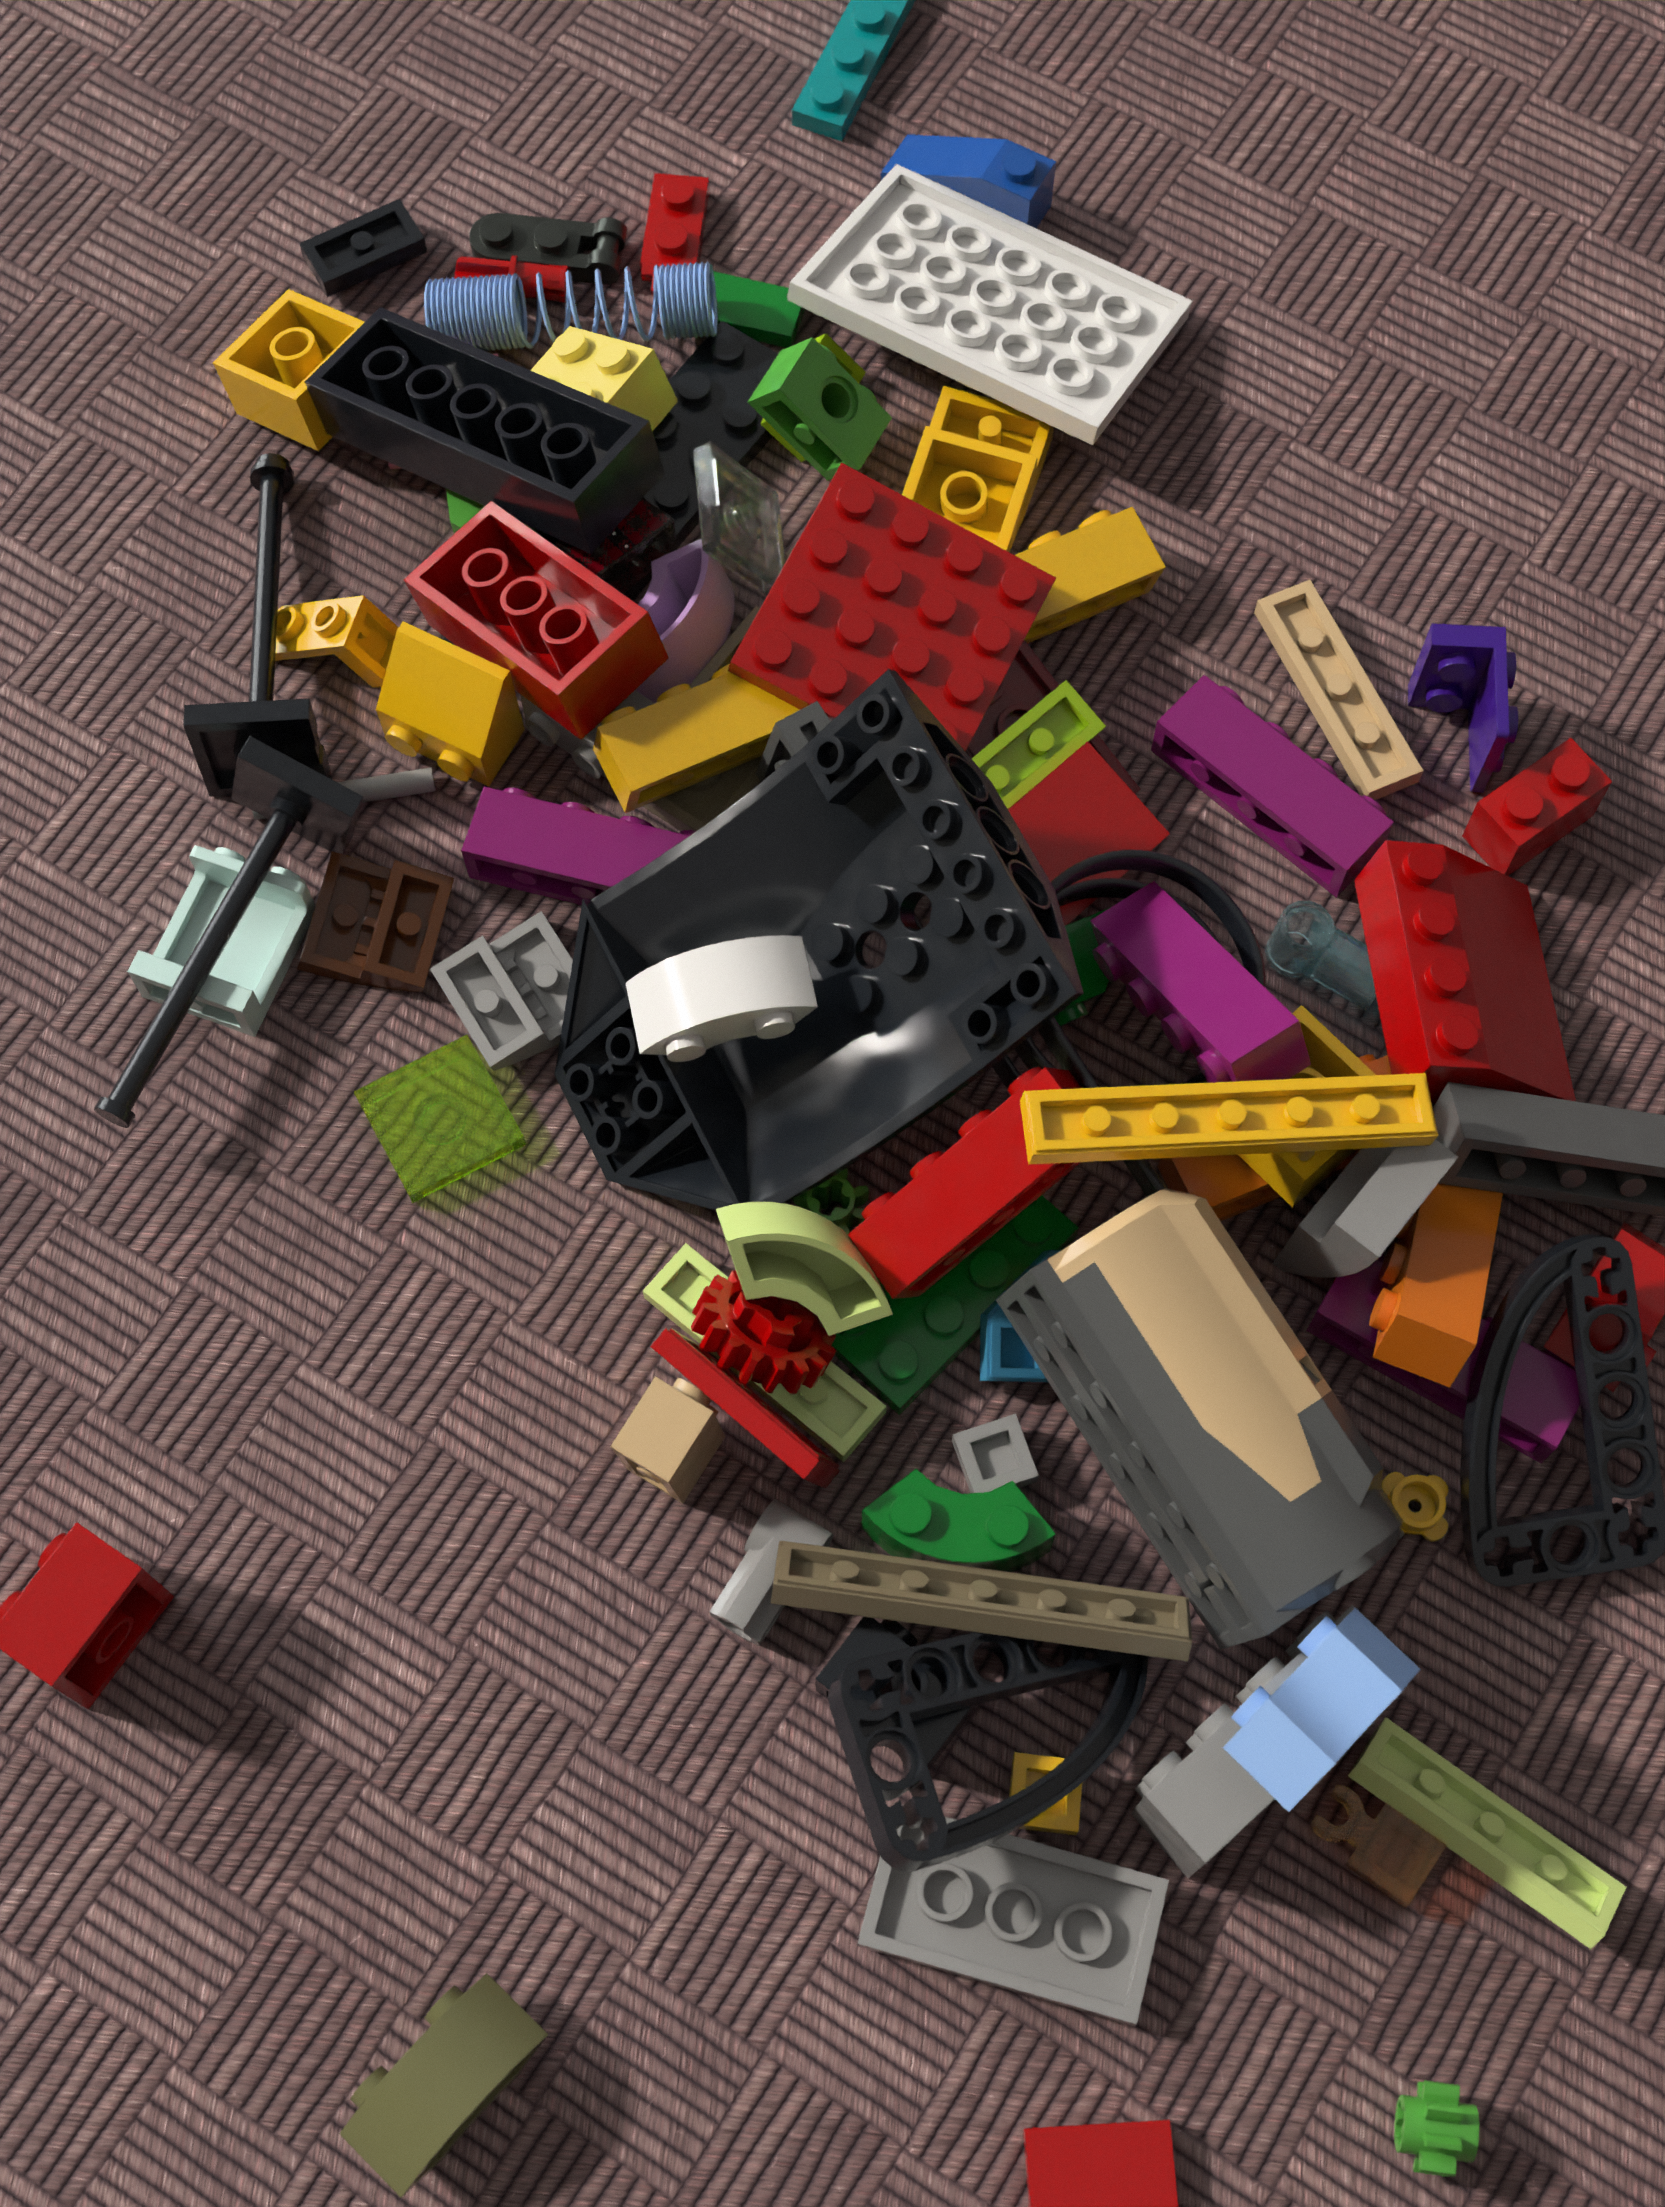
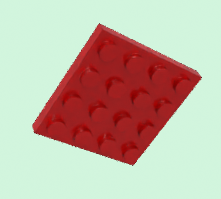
M841 462L730 661L728 671L800 710L818 701L828 718H836L888 669L894 670L963 750L966 751L1052 588L1056 577Z

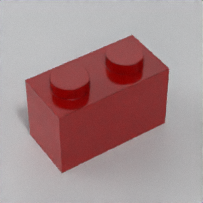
M1569 738L1478 801L1462 837L1490 868L1509 876L1593 817L1612 781L1572 738Z

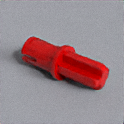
M514 255L511 256L510 261L461 256L456 262L455 278H463V276L466 278L477 276L479 278L480 275L483 277L494 275L496 277L497 274L500 276L505 274L507 276L508 274L513 275L515 273L522 281L525 298H537L536 274L539 272L542 274L545 300L565 303V273L568 270V266L518 261V256Z

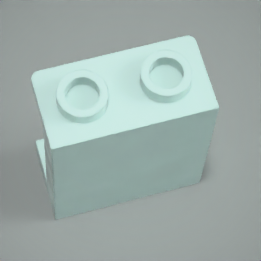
M197 845L193 847L189 859L195 869L194 875L154 954L151 955L138 950L127 971L142 997L161 1004L164 1002L246 860L245 857L233 850L218 847L214 852ZM273 867L268 872L187 1013L253 1037L256 1036L310 926L314 913V901L306 882L299 875L282 867Z

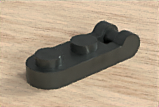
M490 213L479 218L473 224L469 232V241L474 258L510 261L511 256L514 255L518 256V261L559 266L567 265L568 270L571 272L572 281L595 283V270L598 268L601 271L602 284H612L619 277L621 259L617 254L625 247L628 229L623 222L611 217L601 218L596 223L508 213ZM583 250L592 251L589 255L582 254Z

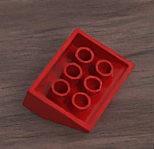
M1385 840L1354 879L1391 1075L1426 1073L1431 1103L1436 1104L1447 1082L1576 1101L1528 886L1443 844Z

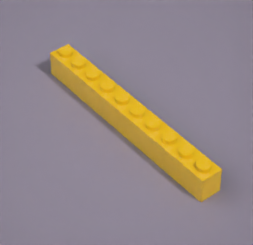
M1133 506L1113 515L1110 510L1097 512L1080 524L1079 529L1062 536L1059 531L1046 533L1029 545L1028 550L1015 555L1056 577L1024 640L1028 644L1151 591L1166 566ZM728 664L716 671L711 677L712 680L693 688L689 684H680L662 693L657 698V703L637 711L634 707L628 706L612 712L602 720L601 726L597 727L593 751L624 812L627 813L762 756L775 723L800 709L728 671Z

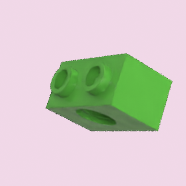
M813 337L781 350L747 402L827 481L834 477L841 462L855 470H860L892 419L879 405L875 395L868 388L859 384L837 362L834 353L824 345L819 344Z

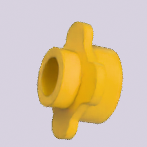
M1392 1472L1383 1479L1381 1488L1402 1518L1401 1529L1405 1534L1423 1535L1426 1540L1434 1542L1440 1540L1447 1533L1448 1522L1443 1517L1446 1509L1445 1497L1448 1495V1486L1442 1478L1437 1475H1410L1405 1477L1400 1472ZM1410 1501H1416L1420 1504L1419 1512H1412L1409 1509L1408 1504Z

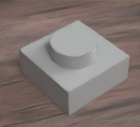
M1016 1414L953 1434L952 1443L970 1493L990 1492L1010 1481H1013L1018 1488L1037 1482L1039 1475Z

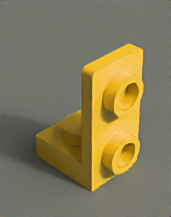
M364 595L284 605L278 609L275 661L336 655L372 688L382 687L396 631L399 627Z

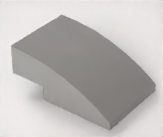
M1436 1139L1431 1145L1360 1149L1300 1223L1273 1264L1283 1272L1319 1278L1347 1276L1368 1268L1381 1256L1459 1157Z

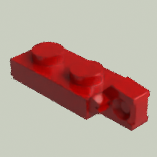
M654 173L640 260L642 281H652L651 295H653L654 267L656 264L660 267L661 264L664 266L669 264L671 266L674 263L677 266L679 263L681 265L684 263L689 265L690 262L693 265L696 262L700 263L710 195L709 177Z

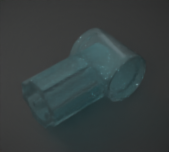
M1297 901L1289 904L1282 911L1265 946L1266 958L1270 966L1279 974L1287 977L1307 976L1367 1011L1376 997L1367 945L1335 927L1330 913L1320 904L1312 901ZM1289 933L1303 936L1310 945H1302L1295 942Z

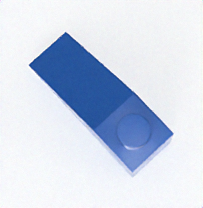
M907 134L881 171L882 180L898 164L1037 229L1051 208L1056 161L1008 139Z

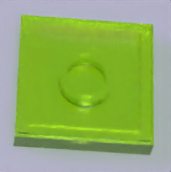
M467 1034L354 1091L360 1107L412 1203L526 1145L520 1128Z

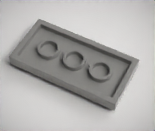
M945 1817L947 1823L956 1821V1819ZM905 1822L897 1829L901 1841L909 1839L913 1840L915 1845H917L924 1839V1834L920 1827L915 1829L909 1828ZM1009 1834L967 1854L917 1871L903 1872L892 1868L880 1856L857 1946L1135 2026L1137 2025L1169 1880Z

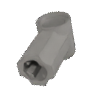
M774 1499L754 1526L745 1544L744 1551L747 1553L711 1608L710 1616L737 1636L760 1646L785 1608V1605L771 1604L779 1541L829 1547L834 1534L777 1499Z

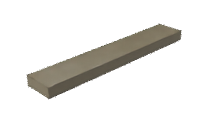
M779 1541L771 1604L1188 1661L1192 1646L1189 1598L1184 1596L789 1541Z

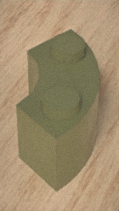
M487 1973L465 1993L456 1985L450 1988L426 2014L425 2020L431 2025L429 2029L412 2045L389 2072L383 2066L378 2067L363 2081L350 2099L358 2109L345 2125L340 2135L401 2198L448 2155L477 2118L520 2075L549 2035Z

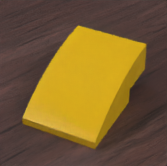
M943 386L930 426H925L902 495L1010 552L1044 465L1053 438V426L1019 412L998 400Z

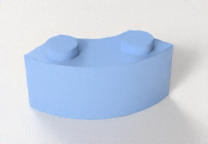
M1356 1608L1338 1626L1326 1616L1298 1645L1297 1648L1307 1656V1659L1272 1695L1260 1685L1231 1716L1241 1728L1226 1743L1223 1749L1288 1812L1338 1762L1354 1742L1420 1671V1668Z

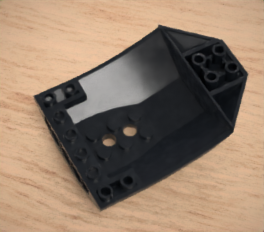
M888 669L800 751L753 790L643 868L593 899L582 900L554 1075L606 1180L713 1210L746 1202L786 1203L826 1182L932 1112L985 1073L1084 993L1055 889L993 783L896 671ZM926 895L932 904L930 922L921 930L915 922L914 912L918 901ZM879 932L887 944L885 959L880 966L872 969L864 961L863 945L870 934ZM759 936H802L818 1007L798 1021L791 1033L772 1039L759 1038L757 1035L733 1039L710 1047L699 1058L685 1062L670 1061L667 1055L640 1054L626 988V982L661 961L707 945Z

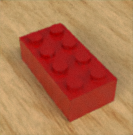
M492 501L403 579L426 621L433 629L456 646L510 670L514 689L580 740L669 659L647 610Z

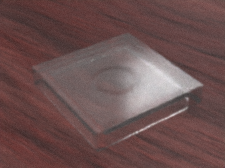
M708 442L694 449L693 455L703 551L767 596L786 563L778 492L712 442Z

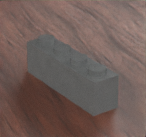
M1447 1082L1433 1107L1438 1132L1436 1140L1459 1157L1439 1181V1184L1665 1217V1115Z

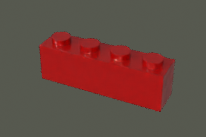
M1035 1067L1023 1073L1009 1086L1008 1092L1011 1096L993 1112L991 1109H986L967 1120L958 1131L961 1136L959 1141L944 1153L936 1151L923 1158L909 1173L913 1180L896 1194L888 1192L881 1195L862 1211L861 1215L865 1220L852 1230L848 1236L892 1299L921 1296L1081 1163L1028 1165L1020 1099L1024 1091L1082 1088L1069 1070Z

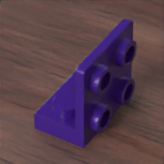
M1431 623L1408 683V706L1427 707L1435 712L1468 709L1470 792L1483 793L1492 773L1501 771L1506 743H1514L1517 735L1518 709L1517 706L1508 705V689L1513 687L1516 676L1515 652L1507 651L1506 627Z

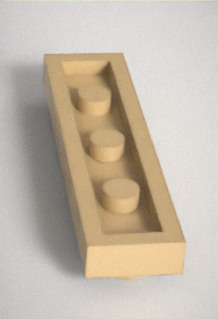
M1311 580L1257 600L1254 614L1360 796L1365 795L1377 800L1418 783L1423 773L1422 767Z

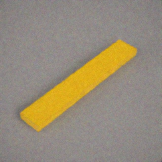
M1426 1073L1024 1091L1020 1099L1028 1165L1431 1145L1438 1137Z

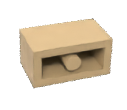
M655 1376L610 1447L627 1470L683 1504L724 1440L725 1434L716 1418L719 1412L710 1405L712 1400L699 1388L681 1378H677L674 1385L670 1386Z

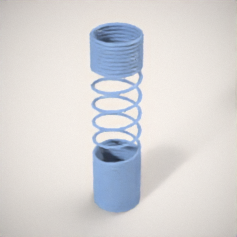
M708 261L706 264L703 262L698 264L696 262L694 265L691 262L689 265L686 263L683 265L679 263L677 266L674 263L671 266L669 264L666 266L661 264L660 267L657 264L655 265L653 308L648 336L645 335L640 323L630 268L626 266L624 269V309L619 337L615 336L609 320L601 271L598 268L595 270V310L592 332L597 333L601 307L608 334L612 338L622 340L627 329L630 302L637 331L644 341L649 342L655 332L659 302L662 332L667 340L670 338L675 340L676 337L680 340L682 337L684 339L687 337L692 339L694 336L697 339L699 336L701 338L704 336L709 338L710 335L713 338L716 336V286L713 267ZM569 270L565 273L566 312L563 333L570 326L571 312L576 328L582 329L574 298L571 272ZM539 272L536 274V325L531 343L527 341L525 293L522 281L517 274H508L507 276L505 274H502V276L497 274L496 277L494 275L490 277L488 275L485 277L480 275L479 278L477 276L473 278L471 276L468 278L464 276L463 278L452 277L451 279L446 277V279L440 278V280L435 278L434 280L429 279L425 285L424 311L426 327L483 351H490V349L493 351L496 349L506 350L507 348L510 350L512 348L523 349L525 346L532 349L538 341L542 316L550 339L553 343L556 340L547 313L542 274Z

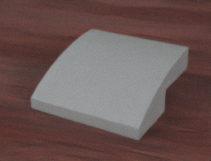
M542 911L490 944L482 935L430 968L493 1071L530 1058L560 1043L573 959Z

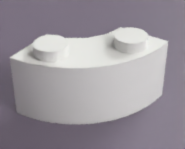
M759 936L707 945L661 961L626 982L640 1054L667 1055L668 1060L673 1062H685L699 1058L710 1047L733 1039L754 1035L763 1039L782 1037L791 1033L798 1021L818 1007L802 936Z

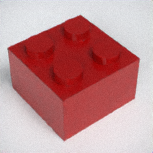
M76 1522L67 1534H59L47 1545L38 1562L40 1569L25 1589L12 1593L1 1604L0 1650L51 1687L89 1710L174 1598V1595L139 1565Z

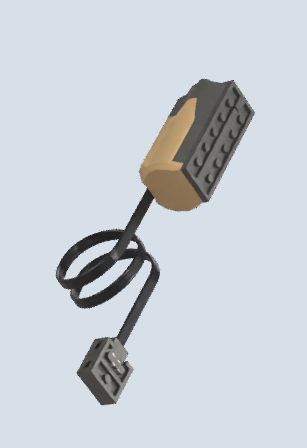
M818 701L775 723L755 772L760 782L800 751L834 719L833 717L828 718ZM1118 850L1082 860L1060 873L1051 881L1059 907L1089 898L1111 897L1125 899L1148 885L1144 882L1123 878H1099L1075 883L1083 878L1102 872L1114 870L1144 871L1177 882L1198 896L1217 915L1231 935L1239 951L1243 967L1264 987L1266 986L1265 966L1261 949L1254 931L1243 912L1226 891L1213 879L1183 860L1153 851ZM1166 892L1221 945L1218 938L1197 913L1177 897ZM914 912L915 922L919 929L922 930L925 927ZM1055 1017L1038 1030L1062 1069L1069 1070L1082 1088H1101ZM1031 1036L1015 1048L1016 1053L1029 1070L1035 1067H1041V1069L1045 1067L1056 1068L1042 1054ZM1008 1055L992 1066L1007 1089L1021 1076ZM1201 1072L1181 1084L1209 1082ZM1148 1159L1123 1160L1147 1198L1119 1213L1068 1247L1030 1269L996 1301L1221 1650L1269 1635L1306 1608L1365 1573L1392 1550L1399 1539L1404 1536L1405 1533L1401 1529L1403 1520L1381 1488L1382 1465L1207 1200L1188 1192L1167 1189Z

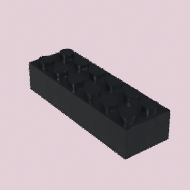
M382 307L368 318L305 381V385L328 435L484 506L492 501L522 523L590 554L594 552L665 475L649 420Z

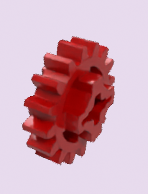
M732 1270L728 1279L720 1275L714 1276L709 1287L705 1286L692 1311L696 1317L691 1325V1329L693 1332L704 1335L699 1345L702 1351L716 1352L720 1356L716 1367L720 1370L729 1369L730 1367L740 1371V1383L744 1385L750 1381L761 1383L767 1393H773L778 1383H781L784 1389L791 1395L797 1394L802 1384L812 1389L819 1377L823 1376L836 1352V1349L831 1346L836 1338V1334L829 1336L825 1328L822 1327L823 1325L818 1316L799 1302L774 1296L746 1300L736 1270Z

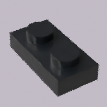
M400 198L299 243L305 262L327 298L427 253L425 238Z

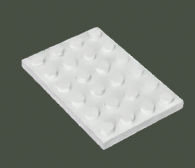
M898 164L891 169L790 281L787 297L788 301L811 311L817 316L828 319L868 340L908 357L918 364L929 367L969 388L990 396L1019 412L1030 415L1091 445H1094L1188 319L1193 302L1184 296Z

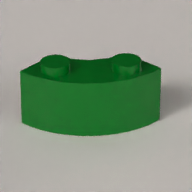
M915 1469L862 1509V1529L891 1556L1004 1572L1022 1569L1049 1553L1056 1535L1013 1481L990 1492L961 1494L936 1486L919 1470Z

